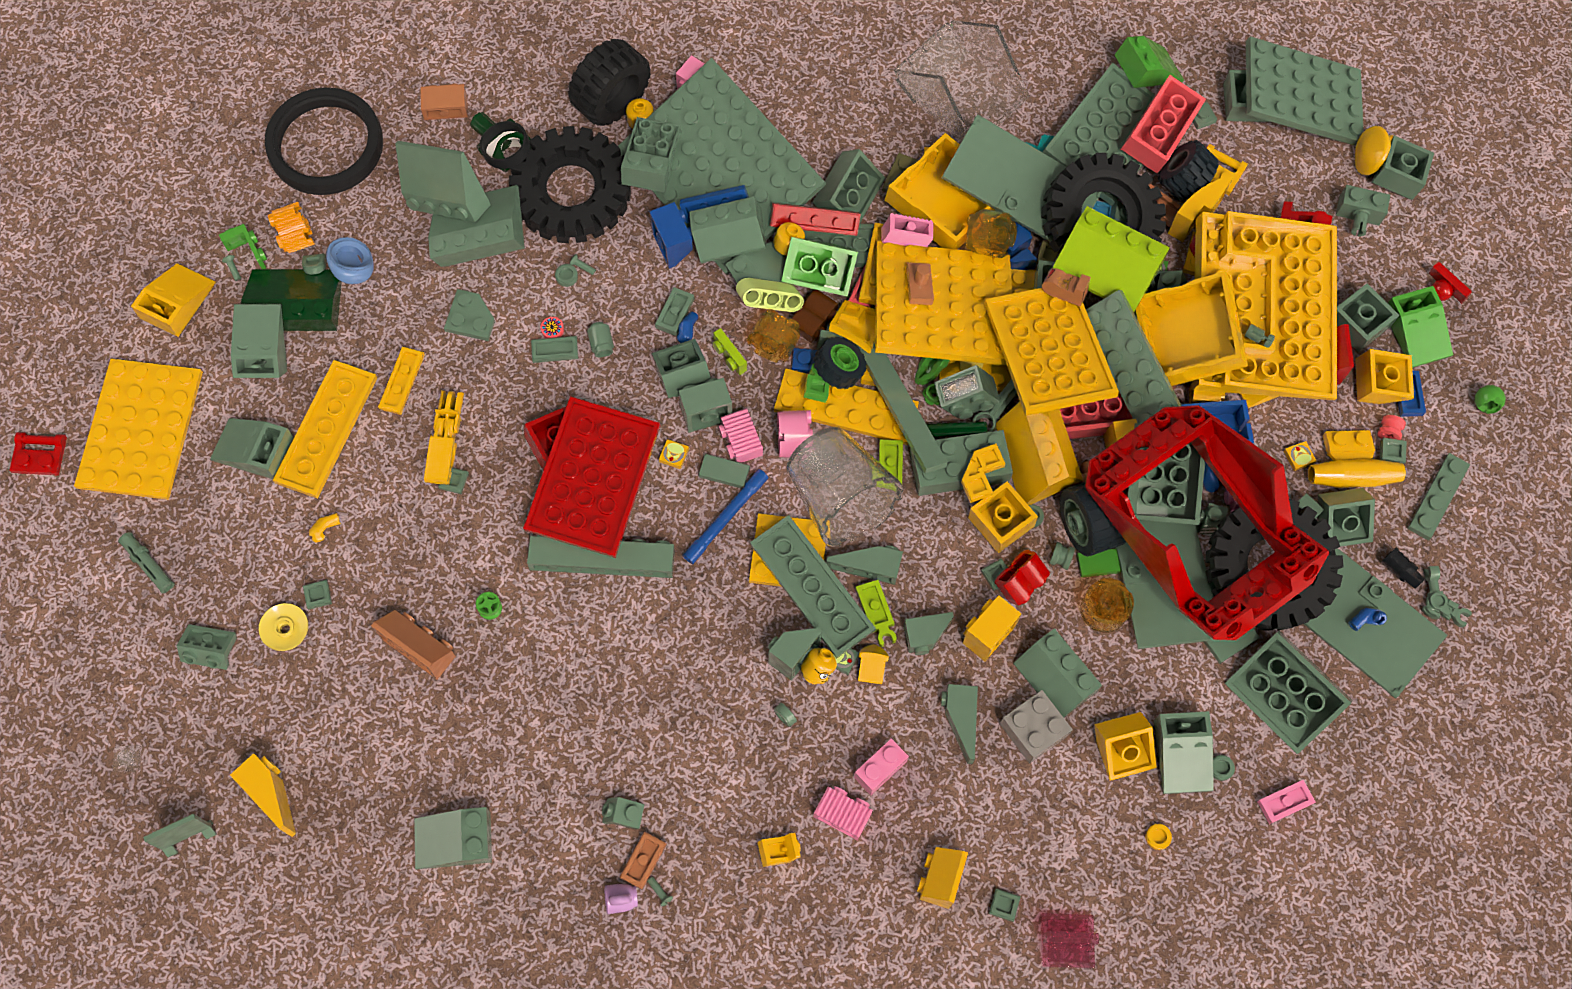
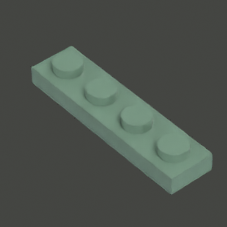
M1451 453L1445 457L1407 529L1428 541L1432 538L1470 466L1469 463Z

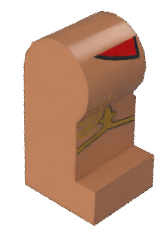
M1053 268L1049 270L1042 284V289L1050 296L1081 306L1088 292L1091 277L1082 274L1079 278L1066 274L1060 269Z

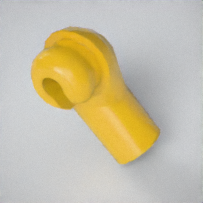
M338 513L319 518L309 530V536H312L313 542L317 543L324 540L325 535L323 532L326 528L341 524Z

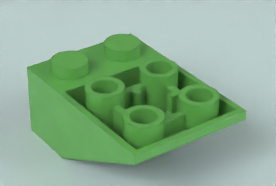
M1434 286L1390 299L1388 304L1399 314L1391 328L1403 353L1412 355V368L1453 356L1443 304Z

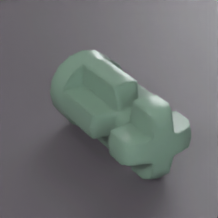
M1253 324L1250 325L1245 334V337L1257 343L1261 340L1264 341V346L1267 348L1272 345L1275 336L1272 334L1268 337L1265 336V330Z

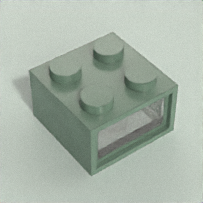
M977 365L934 382L941 408L958 419L970 418L973 416V413L990 410L995 404L1001 402L994 377Z

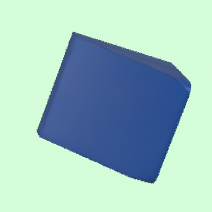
M1025 248L1010 259L1011 269L1034 270L1037 258L1028 248Z

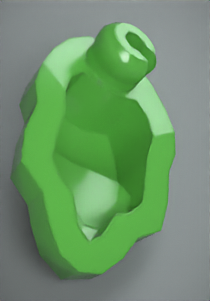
M923 357L918 366L915 383L925 385L935 380L942 369L948 366L950 360Z

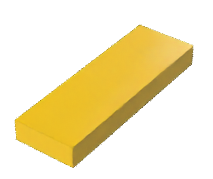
M402 346L379 403V409L399 415L402 414L425 356L424 352Z

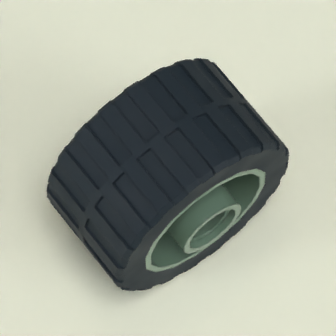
M1086 482L1065 488L1061 493L1059 504L1062 523L1070 541L1079 553L1088 557L1121 546L1126 541L1088 493L1085 487Z

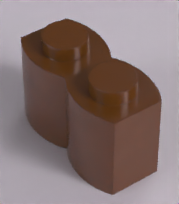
M815 289L802 308L791 319L790 329L812 343L815 339L819 338L821 330L826 331L824 327L828 322L831 323L836 315L838 303Z

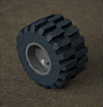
M1188 141L1174 150L1167 163L1161 168L1158 175L1159 183L1177 200L1189 199L1198 190L1210 183L1217 172L1219 161L1200 141Z

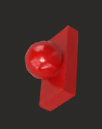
M1437 262L1428 273L1436 280L1432 286H1434L1441 301H1446L1451 296H1454L1462 304L1472 293L1464 283L1440 262Z

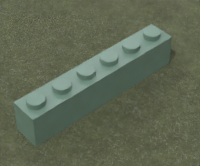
M537 535V537L530 536L527 564L532 571L673 578L675 548L674 544L663 540L656 541V543H646L642 539H634L632 542L621 541L617 556L613 558Z

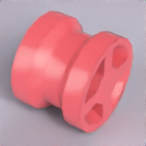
M1395 415L1384 416L1381 421L1383 426L1377 433L1378 437L1381 439L1384 437L1401 440V430L1406 426L1404 419Z

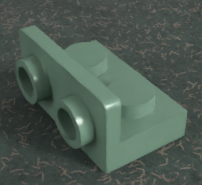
M188 624L176 645L180 661L187 664L207 666L213 669L227 670L229 666L228 655L237 637L236 632Z

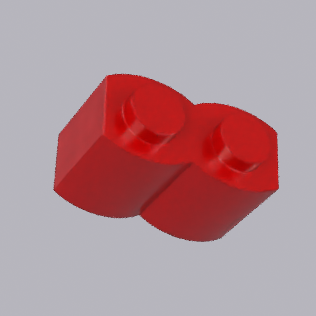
M1024 550L1013 560L1008 568L1000 573L994 583L1009 603L1019 606L1029 601L1034 589L1046 583L1050 571L1036 552Z

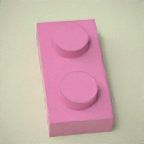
M1304 780L1257 801L1269 825L1316 803Z

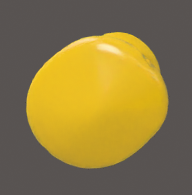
M1372 126L1366 129L1356 144L1355 167L1362 175H1371L1378 171L1386 161L1390 151L1391 140L1394 135H1388L1387 131L1381 126Z

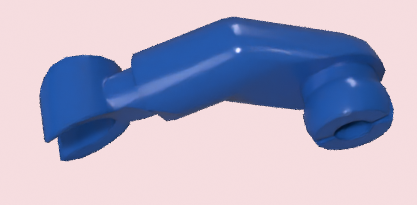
M1205 462L1203 486L1206 491L1212 493L1217 491L1220 485L1216 475Z

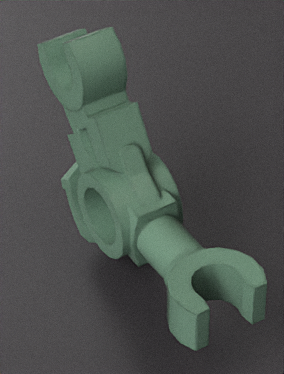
M1429 566L1428 569H1424L1425 580L1428 582L1430 592L1427 593L1426 606L1422 608V611L1431 619H1439L1441 615L1446 620L1453 619L1457 626L1465 627L1467 623L1461 620L1460 614L1469 617L1472 615V612L1466 608L1459 609V604L1448 599L1443 594V591H1440L1438 583L1440 578L1439 566Z

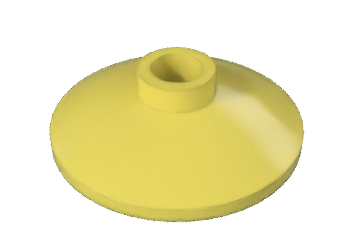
M284 603L273 606L265 612L259 623L261 640L267 647L276 651H287L297 647L304 640L308 632L307 616L299 607L293 604ZM284 626L290 627L287 633H282Z

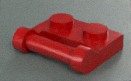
M16 432L14 437L15 447L9 471L18 474L59 476L67 440L66 435L43 436ZM26 444L55 445L54 451L25 449Z

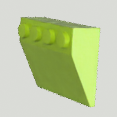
M1087 206L1073 228L1053 268L1060 269L1066 274L1079 278L1082 274L1091 277L1088 291L1104 299L1116 291L1122 290L1133 312H1135L1162 266L1170 247Z

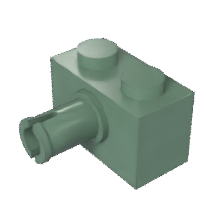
M1346 185L1338 199L1336 216L1354 220L1351 233L1355 236L1357 230H1359L1358 237L1366 235L1367 223L1379 226L1387 215L1390 195Z

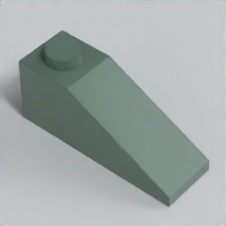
M890 545L885 547L877 546L828 556L826 564L832 570L895 585L903 551H899L898 548Z
M948 684L946 692L942 691L941 706H945V715L967 764H973L975 760L978 686Z

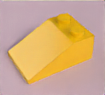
M253 753L230 776L280 830L293 837L296 832L284 783L278 776L281 771L265 756L259 758Z

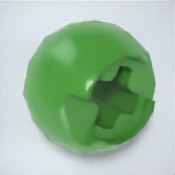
M1486 385L1480 388L1475 395L1477 408L1487 414L1496 413L1505 405L1506 396L1504 391L1495 385Z

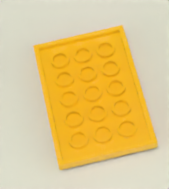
M1042 288L985 299L987 313L1025 416L1118 397L1119 390L1083 303L1081 306H1077L1050 296Z
M110 359L74 487L83 490L169 500L200 385L202 370Z

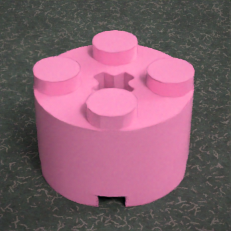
M811 410L777 412L779 458L812 457L813 430L810 428Z

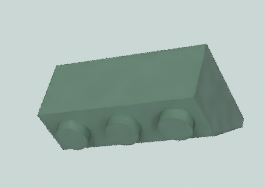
M860 149L843 151L826 178V185L818 192L813 203L817 208L859 212L861 214V222L883 184L885 177Z
M754 196L689 212L691 232L701 263L766 249L762 209Z
M1055 628L1034 643L1013 663L1037 693L1043 690L1063 718L1096 694L1102 686Z

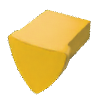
M872 644L862 648L859 652L861 662L858 681L882 684L885 662H888L889 655L880 646Z

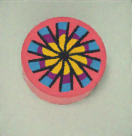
M548 317L541 323V332L545 338H558L563 335L564 326L559 318Z

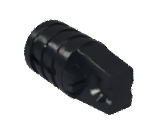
M1397 547L1381 561L1402 582L1406 581L1414 589L1423 583L1425 579L1417 571L1418 567L1400 552Z

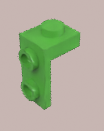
M242 224L235 228H229L224 233L219 234L227 251L249 243L261 269H266L263 261L267 260L261 247L256 248L255 243H258V240L253 230L248 231L245 225Z

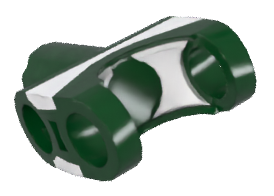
M484 112L477 113L470 122L471 128L481 137L489 127L496 124ZM507 131L497 135L488 144L486 155L494 159L505 158L504 153L508 147L522 146L524 135L516 131ZM477 144L476 147L481 155H483L480 151V145ZM510 168L500 170L506 173Z

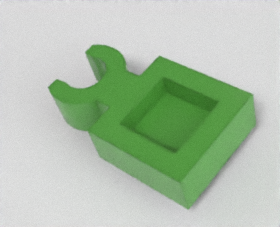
M813 363L805 380L803 397L826 403L829 394V383L822 380L823 378L818 375L814 367L815 363Z

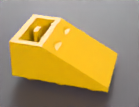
M177 263L144 287L131 307L140 319L179 337L216 282Z

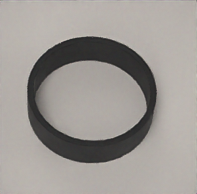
M503 121L489 127L482 135L479 144L480 151L486 162L498 169H507L518 165L526 158L530 150V140L527 133L520 124L513 121ZM507 131H516L524 135L522 146L513 155L503 159H494L486 155L488 144L497 135Z

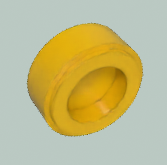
M1154 824L1146 831L1145 839L1151 848L1163 850L1170 845L1172 834L1165 825Z

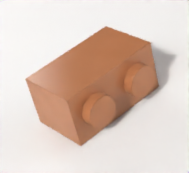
M454 83L450 85L421 87V111L424 120L468 117L467 93L464 84Z

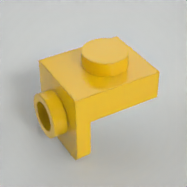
M789 833L783 837L762 839L757 842L763 867L786 864L800 858V843L795 833Z

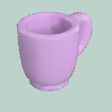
M629 884L605 886L607 914L622 913L638 907L636 886Z

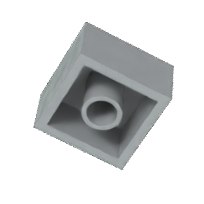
M1043 690L1007 714L1000 722V726L1029 764L1068 737L1073 730Z

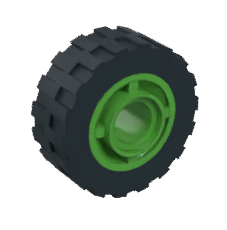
M831 337L815 353L814 367L817 369L818 375L823 378L822 380L829 383L830 386L837 387V389L853 387L867 369L864 354H862L859 347L846 338Z

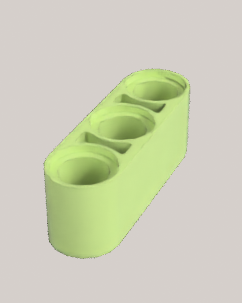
M744 278L736 285L738 295L744 304L749 307L796 312L804 304L802 295L793 284Z

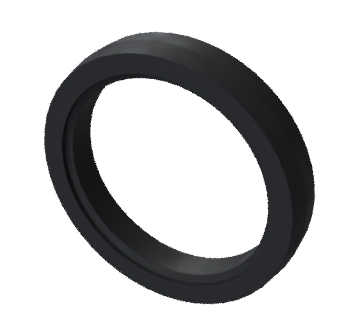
M315 88L291 97L274 112L265 132L266 154L271 167L278 177L293 189L313 195L336 194L358 185L374 170L383 149L381 125L372 108L354 93L338 88ZM321 107H338L356 114L367 126L368 139L365 150L360 158L346 170L330 176L313 177L293 170L283 160L281 143L285 131L302 114Z

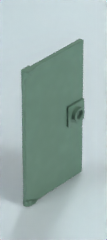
M977 114L941 178L1049 242L1054 239L1052 235L1045 236L1043 225L1047 222V219L1041 218L1042 207L1047 203L1043 201L1046 191L1051 187V182L1066 166ZM1102 192L1093 193L1085 199L1082 213L1087 206L1093 209Z
M1139 520L1145 530L1166 547L1171 543L1177 547L1193 590L1207 602L1211 600L1213 595L1206 576L1207 570L1196 525ZM1127 542L1116 547L1121 568L1120 573L1138 649L1218 641L1213 640L1179 611Z
M1337 548L1335 553L1336 555H1343L1344 565L1343 568L1337 571V574L1343 575L1341 586L1333 591L1337 596L1331 605L1324 607L1325 611L1321 615L1309 620L1304 625L1396 699L1448 635L1396 595L1393 590L1374 575L1372 576ZM1364 608L1378 609L1387 615V621L1383 625L1364 624L1358 631L1353 630L1348 624Z

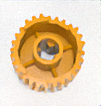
M299 202L275 209L268 215L272 228L275 227L279 234L276 236L277 243L280 249L283 248L284 252L292 253L315 245L314 240L308 236L312 234L309 222L298 211L302 209Z

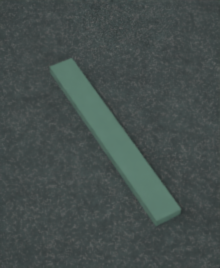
M875 344L871 353H867L859 347L865 356L867 371L924 473L947 467L948 462L887 355L885 353H875Z

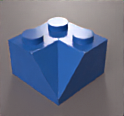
M675 202L649 211L653 236L669 269L675 267L693 250L692 241L694 240L691 227L687 228L684 223L686 218L683 210H678Z

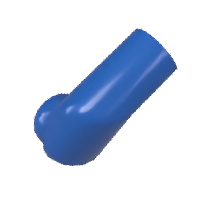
M690 312L680 322L679 334L677 335L680 343L692 340L693 326L699 318L697 313Z
M1364 608L1348 624L1353 630L1358 631L1364 624L1383 625L1387 621V615L1378 609Z

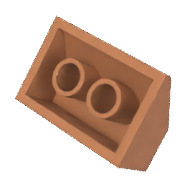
M394 610L371 625L381 640L437 680L456 657L452 652V645L444 639H441L439 642L433 638L434 633L424 625L419 628L414 624L416 620L406 612H403L401 615Z

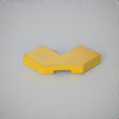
M996 443L974 451L964 473L961 484L970 503L992 496L993 491L985 474L1005 467L1006 463Z

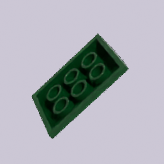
M252 269L241 304H281L284 331H337L342 282L333 275L330 269H325L321 273L313 275L305 273L303 269Z

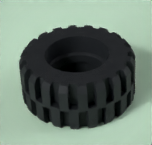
M611 39L610 41L602 42V45H597L591 53L585 56V59L578 64L576 72H573L572 81L569 82L568 86L570 103L593 124L600 126L613 124V121H618L623 115H626L628 103L634 99L642 98L644 90L649 84L648 79L651 76L649 62L623 39Z

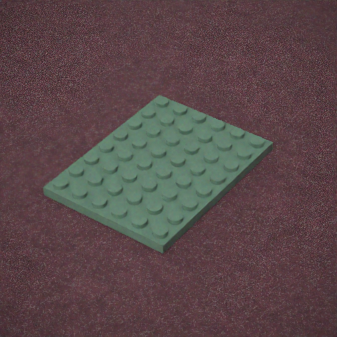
M712 58L647 118L680 125L672 170L665 193L653 191L664 205L675 202L679 210L681 209V199L745 185L748 196H754L762 209L766 241L779 228L769 225L772 202L804 206L826 185V182ZM631 134L618 145L621 150V156H625ZM684 222L687 228L691 227V223ZM737 256L715 260V262L728 275L730 272L725 264Z

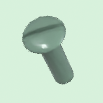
M577 254L571 258L570 265H576L591 275L596 272V269L579 260Z
M228 255L222 259V262L227 263L234 280L238 281L242 278L233 262L235 256Z
M654 877L647 881L661 899L662 907L666 906L667 902L672 901L673 896H667Z

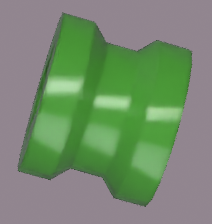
M484 592L476 600V608L484 619L492 620L501 614L502 604L496 594Z

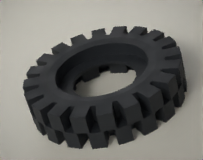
M563 126L562 135H558L556 128L545 131L547 138L545 140H542L539 135L532 138L528 155L521 163L510 168L512 175H509V187L515 185L519 187L522 221L525 220L526 227L533 233L538 230L542 238L551 240L553 236H556L558 243L568 244L571 237H575L576 243L587 241L586 235L592 234L594 238L604 235V227L607 226L609 229H612L618 223L617 216H624L628 208L627 201H630L631 186L623 185L621 182V165L624 155L621 156L620 148L614 142L609 144L608 137L600 132L596 137H593L592 129L581 127L579 134H575L574 126ZM574 165L590 172L595 181V189L592 196L586 202L571 207L562 206L554 202L548 195L547 182L552 173L557 169Z
M1095 153L1091 158L1088 154L1069 164L1051 182V187L1046 191L1043 201L1047 202L1041 211V218L1047 219V222L1043 225L1045 236L1052 235L1054 238L1049 243L1054 253L1063 249L1073 228L1082 215V206L1085 199L1096 192H1107L1116 196L1126 209V226L1161 242L1162 239L1159 236L1165 232L1166 222L1160 219L1166 215L1165 204H1157V200L1162 197L1159 187L1150 189L1148 186L1154 179L1147 171L1140 176L1137 173L1140 165L1132 160L1125 165L1123 164L1124 156L1113 154L1108 159L1106 153Z
M1289 499L1293 524L1329 550V555L1314 582L1257 624V629L1271 631L1277 629V631L1308 623L1309 620L1321 615L1325 611V606L1332 604L1337 596L1333 591L1341 586L1343 575L1337 574V571L1343 568L1344 565L1343 555H1336L1335 549L1341 547L1337 537H1329L1327 532L1331 529L1330 525L1325 519L1317 521L1315 519L1317 515L1315 510L1309 506L1300 508V502ZM1241 507L1231 512L1230 515L1226 516L1217 525L1219 527L1218 530L1212 533L1208 542L1212 546L1211 549L1206 551L1205 563H1210V569L1206 571L1208 583L1214 582L1216 587L1212 590L1214 597L1249 572V553L1256 543L1264 540V537ZM1255 592L1251 597H1260L1263 593Z

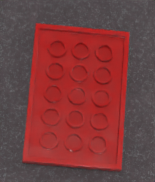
M570 396L524 524V531L616 558L661 424Z

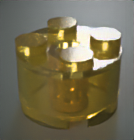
M981 209L975 214H970L967 220L966 248L985 256L1005 257L1008 254L1006 251L1009 247H1013L1017 236V226L1010 217L1012 216L1009 213Z
M767 309L766 313L761 314L747 338L749 346L752 344L756 348L754 352L758 356L775 363L778 360L786 362L800 339L799 323L779 315L773 309Z
M1103 578L1098 580L1088 588L1081 601L1080 612L1084 623L1098 632L1109 633L1118 630L1124 625L1133 611V595L1125 587V584L1117 579Z

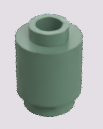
M603 322L593 323L587 330L592 352L598 358L611 355L614 344L609 325Z

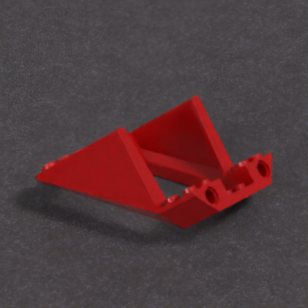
M1199 405L1164 407L1089 460L1085 485L1088 493L1179 611L1213 640L1239 639L1310 586L1329 555V550L1293 524L1284 465ZM1190 442L1274 550L1272 555L1208 602L1193 590L1177 547L1173 543L1166 547L1146 531L1136 518L1128 496L1122 492ZM1141 447H1149L1147 450H1138ZM1255 592L1263 593L1260 597H1251Z

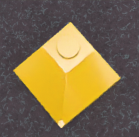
M844 300L830 323L829 331L845 337L867 353H871L875 344V309Z

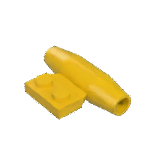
M1370 430L1325 431L1323 440L1327 456H1330L1333 461L1310 465L1308 468V480L1311 484L1337 488L1377 487L1402 482L1406 475L1403 463L1373 459L1375 447Z

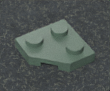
M457 289L444 330L449 333L489 341L495 320L479 294Z

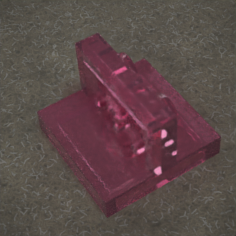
M1042 913V967L1094 969L1095 946L1099 944V933H1094V915Z

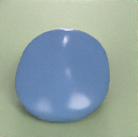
M348 237L339 238L332 241L326 250L328 266L333 275L341 282L360 284L371 277L374 270L372 254L369 248L361 241Z

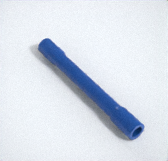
M758 469L745 483L744 488L706 531L682 555L684 559L692 565L707 549V546L734 515L769 479L765 472Z

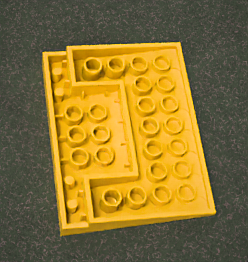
M1228 211L1225 215L1202 212L1196 218L1195 279L1224 271L1230 278L1248 367L1192 381V390L1336 400L1337 226ZM1251 324L1265 330V336L1268 337L1270 334L1275 336L1269 348L1264 346L1265 342L1262 340L1257 343L1245 337Z

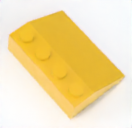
M1019 402L996 422L997 431L1004 430L1016 492L1028 505H1032L1083 481L1060 409L1025 416L1021 402Z

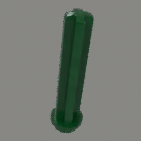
M985 421L926 424L933 437L966 436L988 432L987 422Z

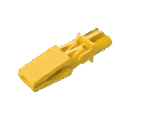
M441 390L438 409H435L434 436L431 435L429 440L424 473L425 483L450 484L451 469L454 465L457 449L455 436L459 432L460 421H462L460 415L464 398L463 392H458L456 398L454 391H449L446 395V391Z

